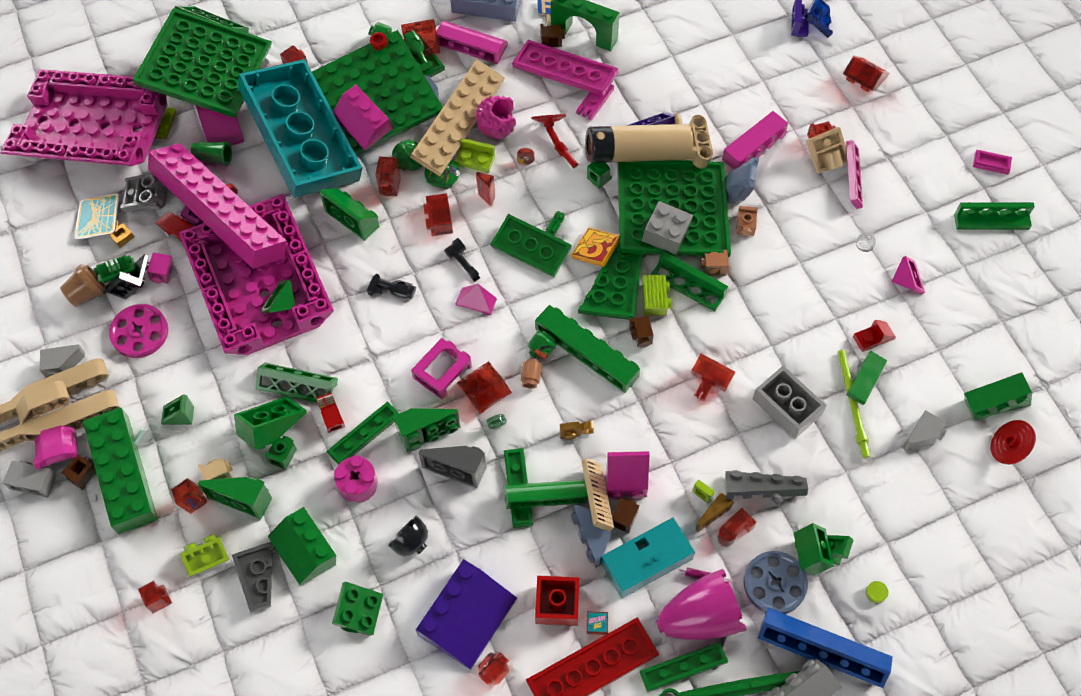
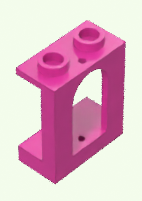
M440 338L411 369L412 377L443 400L447 395L446 389L466 367L472 368L471 357L465 351H459L451 341ZM446 351L457 360L438 381L424 370L441 352Z

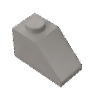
M79 344L40 350V372L47 378L75 367L85 357V352Z
M925 410L903 449L907 451L932 446L937 439L941 441L947 431L944 429L947 422Z

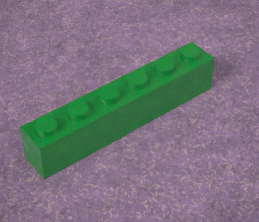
M549 304L535 319V329L537 331H546L556 339L554 343L624 393L639 378L640 368L634 361L627 360L620 351L613 350L604 340L593 336L590 330L579 326L573 318L565 316L559 308H554Z

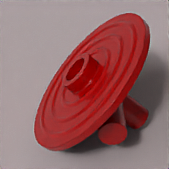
M1013 420L1005 423L995 432L991 440L992 456L998 462L1006 465L1021 462L1034 448L1036 442L1035 430L1029 423L1023 420Z

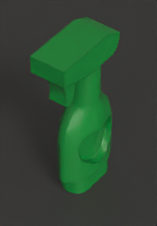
M414 30L403 35L410 52L416 55L422 65H419L422 72L429 71L433 63L427 61L423 54L424 44L420 36Z

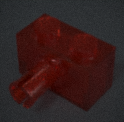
M701 353L691 370V374L702 381L694 396L699 398L701 392H703L700 400L705 401L712 387L726 392L736 372Z

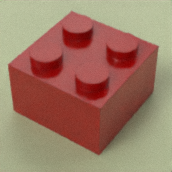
M537 575L535 624L578 626L580 577Z

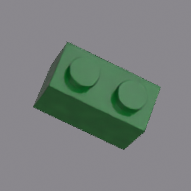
M812 523L793 533L794 545L799 557L798 563L802 571L815 576L834 567L825 528Z

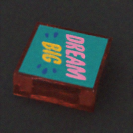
M587 611L586 634H608V612Z

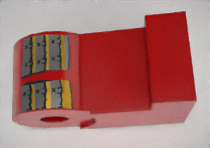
M332 393L317 397L316 399L328 433L345 427Z

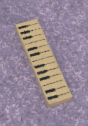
M585 458L582 461L593 526L610 532L614 525L602 465Z

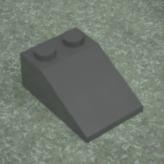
M475 446L421 449L418 453L423 469L478 488L486 470L485 452Z

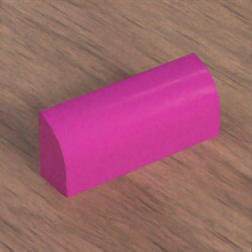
M443 21L435 33L436 45L495 64L499 63L508 46L506 40L447 21Z

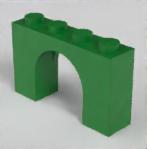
M551 0V25H561V29H564L566 35L573 23V16L584 18L595 28L596 46L612 51L618 40L620 12L587 0Z

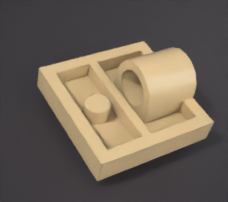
M840 127L806 140L816 174L839 168L844 163H847V148Z

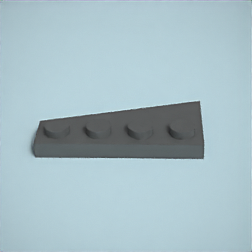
M738 470L725 471L726 499H734V496L742 495L743 499L752 498V495L761 494L763 498L772 497L774 494H779L782 497L807 496L808 494L807 479L801 476L769 475L759 472L746 473Z

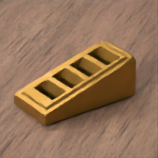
M722 492L719 493L697 522L695 530L698 532L703 530L732 508L734 501L726 499V495Z

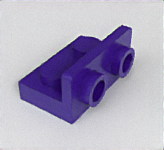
M794 0L791 36L808 37L809 9H804L805 4H802V0Z

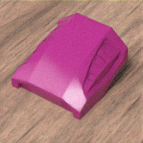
M60 425L42 430L34 440V466L36 470L53 463L77 457V434L73 427Z

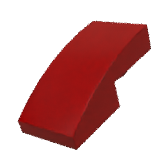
M169 211L155 223L169 236L173 234L181 242L179 232L193 227L187 221Z

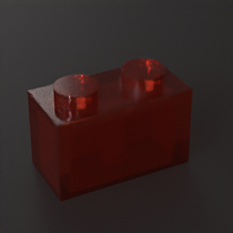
M379 156L375 173L379 194L397 196L401 181L397 158Z
M447 193L426 196V203L423 204L424 214L429 216L425 221L427 230H431V236L453 233Z

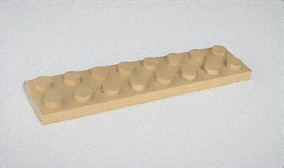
M476 59L422 137L410 158L440 177L461 146V138L465 139L477 122L476 110L481 101L486 97L494 96L505 77Z

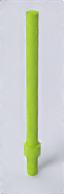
M839 350L837 353L846 391L848 392L853 383L845 350ZM848 397L857 433L855 437L857 444L860 445L862 458H870L869 439L864 431L858 402Z

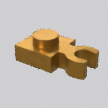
M116 219L115 230L109 236L121 248L135 236L124 223L120 224Z
M593 421L561 423L559 430L560 438L572 440L579 437L580 434H593Z

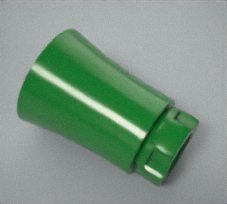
M228 141L192 143L190 147V153L199 161L228 166L232 159V147Z

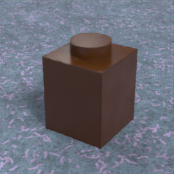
M620 498L612 516L614 527L630 533L640 505H637L632 499Z

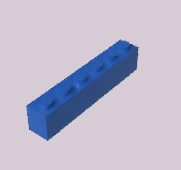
M771 608L767 609L760 627L758 639L810 660L818 659L830 668L884 688L891 673L893 656Z

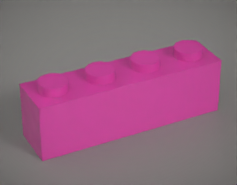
M770 112L724 149L722 160L735 170L751 158H759L763 151L770 149L778 139L781 140L786 136L788 122L776 112Z

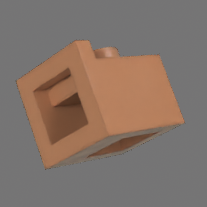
M739 206L736 234L754 236L758 207Z
M723 250V253L711 252L705 254L704 258H700V268L704 269L705 274L709 276L727 275L729 267L727 250Z

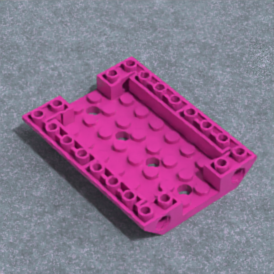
M39 69L27 94L28 99L33 104L24 125L13 124L0 152L6 155L134 166L144 163L167 108V95L133 85L134 76Z
M284 194L249 206L286 240L283 259L252 269L205 223L179 232L225 354L249 355L320 327L334 312ZM289 280L292 286L295 307L289 310L261 313V309L279 281ZM264 291H268V292H269V295H268V296H266V297H260V294H261L262 292H264ZM275 321L282 322L279 327L272 326Z

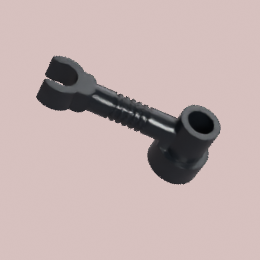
M457 238L452 241L450 246L444 249V252L450 259L454 256L470 278L476 282L480 279L479 273L461 254L466 250V247Z

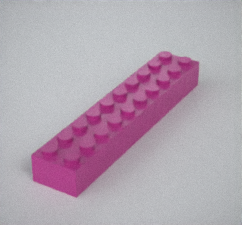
M180 143L149 151L148 170L252 269L284 258L286 240Z

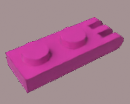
M610 85L604 96L589 92L576 110V114L580 115L582 113V117L585 118L589 114L588 119L592 121L614 91V85Z

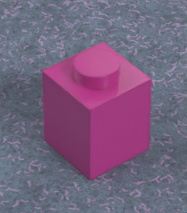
M152 253L147 269L149 280L158 284H168L173 268L172 256Z

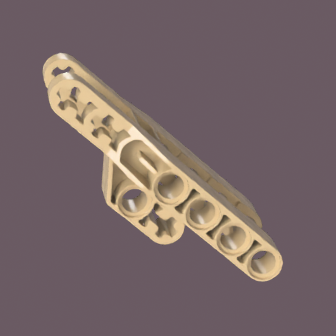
M101 358L92 359L29 384L9 402L1 404L0 424L19 417L20 425L0 432V451L25 441H34L42 430L62 425L73 427L75 430L84 427V420L120 408L115 391L105 390L67 405L70 402L69 394L73 393L74 395L79 390L89 386L94 387L97 383L109 377L104 360Z

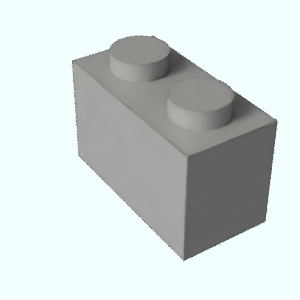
M11 461L3 484L13 491L48 497L57 475L48 465L36 470L35 466L28 461Z

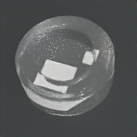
M869 233L859 235L856 241L857 248L863 252L872 251L876 244V239Z

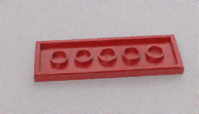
M637 617L527 678L526 682L534 696H590L658 657L659 652Z

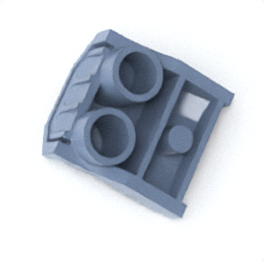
M751 158L725 177L727 202L735 204L739 200L744 201L755 188L759 158Z

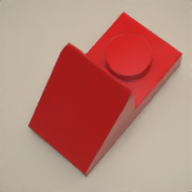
M874 320L871 327L854 333L853 338L860 350L864 352L894 340L896 336L886 321Z

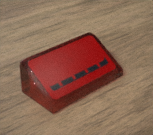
M476 172L478 195L489 206H492L495 199L494 176Z

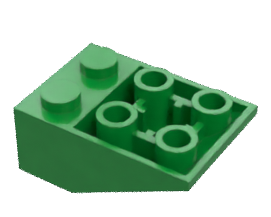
M411 408L393 416L398 435L407 452L417 450L427 442H435L441 436L452 434L461 427L457 409Z

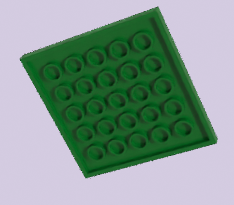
M173 8L135 74L133 85L236 118L244 103V99L238 89L239 74L259 70L271 48L272 41Z
M398 30L386 35L388 44L383 50H375L369 43L312 71L332 111L336 108L342 94L354 85H357L389 118L392 130L367 150L437 116L443 108ZM340 124L355 155L357 156L367 151Z
M692 160L617 162L620 253L662 254L665 251L642 241L645 228L660 201L693 215L689 229L676 255L705 256V254L711 252L723 253V250H727L728 257H730L731 246L724 162L709 161L707 167L702 169L697 168Z

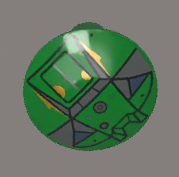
M451 159L440 177L426 167L424 175L428 184L449 189L459 178L460 169L457 163Z

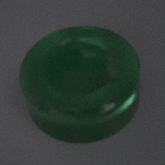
M498 414L488 418L486 422L488 428L495 429L505 425L507 420L505 414Z

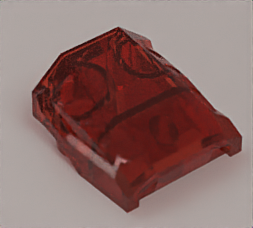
M489 361L456 383L479 415L512 393Z

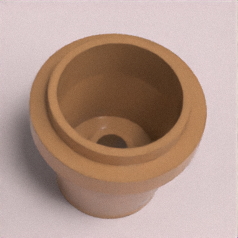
M82 264L76 267V271L60 287L63 295L75 307L106 294V286L103 282H98V275L95 274L90 266Z

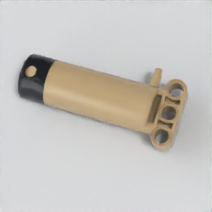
M676 113L674 115L675 124L588 127L585 136V151L590 163L692 160L697 168L702 169L707 167L711 160L713 149L707 121L704 116L698 114L692 117L689 124H683L680 114Z

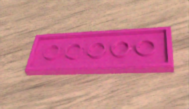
M527 40L512 62L515 68L600 96L605 95L618 74V68L531 40Z

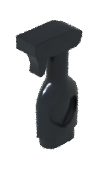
M375 274L372 277L367 288V293L371 296L374 293L382 294V290L378 288L382 287L389 289L392 295L404 299H412L416 292V286H413L412 283L401 280L388 282L381 280L379 274Z

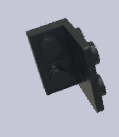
M144 254L134 263L136 270H133L131 274L127 272L117 274L106 285L105 292L123 299L134 295L136 290L144 285L145 278L143 275L149 266L147 261L149 255Z

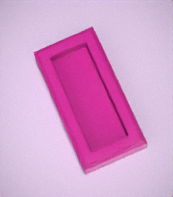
M976 149L973 167L1008 175L1011 170L1012 157Z

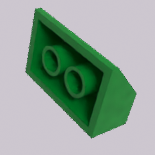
M338 188L322 189L320 191L325 212L364 241L380 227L377 214L372 210H367L360 201L356 202L347 192H342Z
M304 507L286 516L268 535L272 545L299 586L336 565L335 552Z

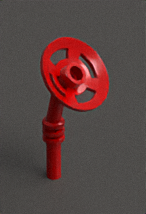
M566 114L531 117L534 121L544 123V127H546L555 146L554 149L567 160L573 169L576 168L578 163L568 152L565 144L560 142L553 129L554 122L565 118Z

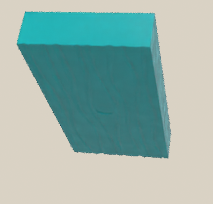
M305 59L239 74L238 89L293 198L360 180L363 168Z

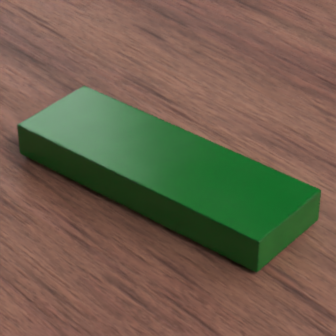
M870 350L846 395L864 405L887 360Z

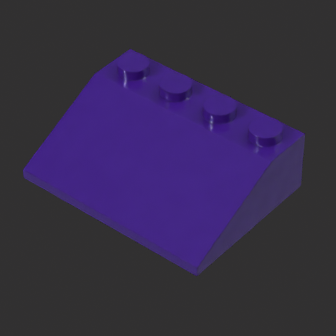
M463 559L415 629L416 633L420 638L471 670L517 600V597L481 569Z

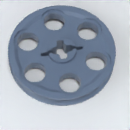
M768 551L756 556L749 563L744 575V590L750 602L759 610L766 613L767 609L771 608L787 614L795 610L804 600L808 590V579L806 572L801 570L798 561L794 557L780 551ZM774 557L778 560L779 566L771 567L767 560ZM795 567L798 570V575L795 577L789 576L787 568ZM758 568L762 572V577H752L751 570ZM772 578L775 581L778 579L780 580L779 587L777 585H771L773 581ZM797 587L801 591V596L796 598L791 596L790 588ZM753 590H763L764 598H755ZM773 599H782L784 607L781 609L775 608L772 603Z

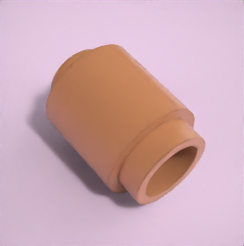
M527 359V361L523 362L520 379L523 387L534 389L540 383L542 364L538 360Z

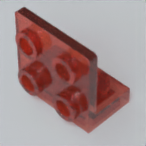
M434 19L401 25L402 35L414 30L420 36L424 44V56L440 53Z

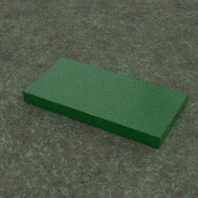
M510 214L506 216L490 244L491 247L555 278L572 248L571 244Z

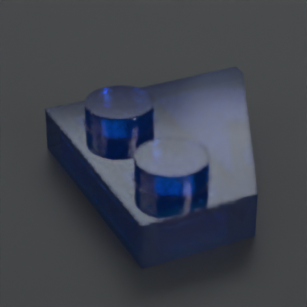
M813 0L804 18L829 38L833 34V31L829 29V24L832 23L830 6L823 0Z

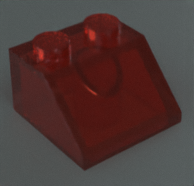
M854 55L843 72V75L847 76V81L853 84L855 82L861 84L860 88L867 92H870V90L876 91L890 74L865 58Z

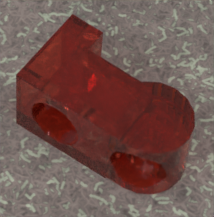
M741 508L721 526L717 540L722 546H731L744 529L749 533L755 528L757 522Z

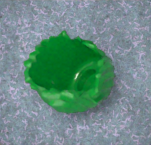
M408 139L400 141V143L395 145L392 151V159L396 170L401 168L403 171H414L423 167L410 158V155L418 145L417 142Z

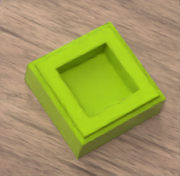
M699 479L694 484L692 490L695 495L706 503L713 499L715 493L713 489Z

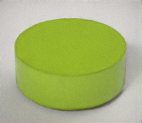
M873 581L866 588V596L873 603H882L888 597V588L880 581Z

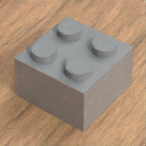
M659 201L645 228L642 241L676 255L689 229L693 215Z

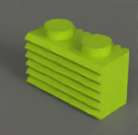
M644 275L642 280L644 316L667 315L668 309H671V298H667V293H670V282H666V275Z

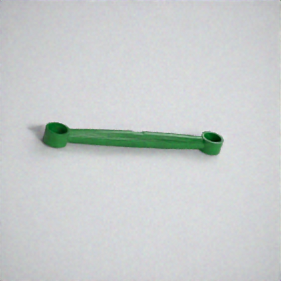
M800 671L741 679L683 692L668 688L662 691L660 696L667 692L673 693L675 696L750 695L771 691L775 687L780 688L786 683L785 679L793 673L798 674Z

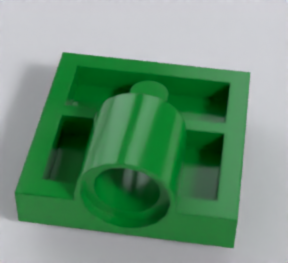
M346 581L343 582L332 624L340 626L342 630L347 632L362 633L368 636L374 635L383 594Z

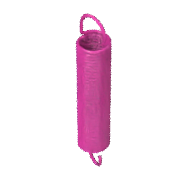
M688 567L684 571L686 572L685 576L696 579L711 573Z

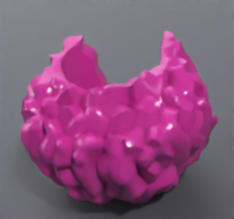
M491 96L483 99L476 110L478 129L484 135L499 140L510 135L516 126V119L512 115L514 109L513 100L510 97L506 98L504 96Z

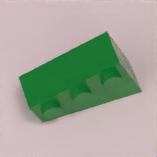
M1021 372L965 392L964 400L973 420H983L992 415L1031 406L1032 391Z

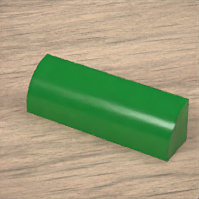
M584 479L503 486L506 509L585 504L588 500Z

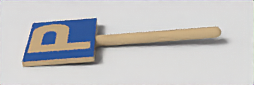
M537 0L538 15H546L547 26H550L551 0Z

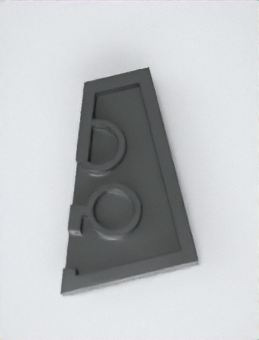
M271 542L232 554L250 614L271 607L273 549Z

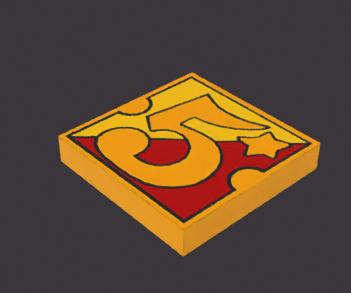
M588 227L571 256L573 259L604 267L619 244L620 235Z

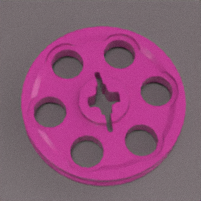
M136 304L123 309L115 316L109 328V337L112 345L120 354L130 358H142L153 354L164 344L168 335V323L164 315L156 307L148 304ZM144 311L140 318L134 317L136 312ZM154 317H160V321L157 324H151V320ZM127 321V325L124 328H118L120 322ZM134 324H136V326L138 327V329L140 328V330L142 331L141 333L143 334L144 338H142V336L140 335V333H138V332L136 331L137 329L135 328ZM153 334H160L158 340H150ZM120 338H127L125 344H117ZM137 344H143V348L140 351H134V347Z

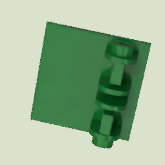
M130 255L116 258L118 263L113 259V265H111L110 261H107L108 267L106 262L96 265V268H93V270L98 275V282H110L120 272L131 274L133 270H136L133 257L131 258Z

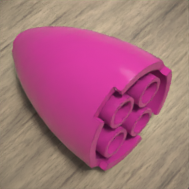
M724 569L696 580L675 595L658 615L659 620H656L659 632H664L665 636L676 639L708 640L746 631L745 624L739 621L742 619V613L729 581H724L723 579L726 577Z

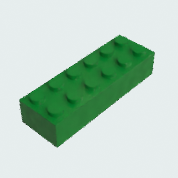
M120 407L84 420L83 425L110 526L118 534L158 520L129 416Z

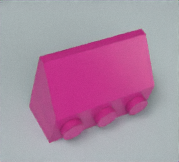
M354 85L342 94L333 111L337 121L364 150H367L392 130L389 118L357 85Z

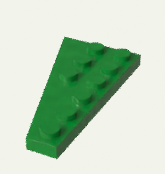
M619 242L606 265L600 270L591 290L588 291L583 304L578 309V314L626 320L635 318L643 254L620 253Z

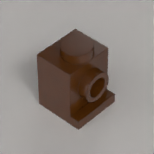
M540 24L541 44L550 47H561L562 39H565V31L561 29V25L544 26V24Z
M649 316L630 319L629 331H631L632 339L636 340L637 347L644 348L652 344L654 335Z
M77 454V457L61 473L67 480L83 490L85 488L84 485L96 473L91 458L88 456L83 458Z

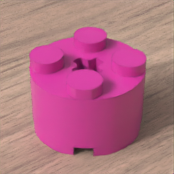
M355 455L343 460L334 471L335 484L345 500L362 503L369 500L375 494L378 479L373 465L367 459Z

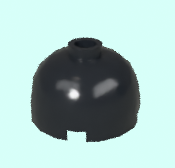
M415 515L398 532L396 538L390 541L388 546L401 556H411L415 552L420 554L427 547L425 544L428 538L426 525Z

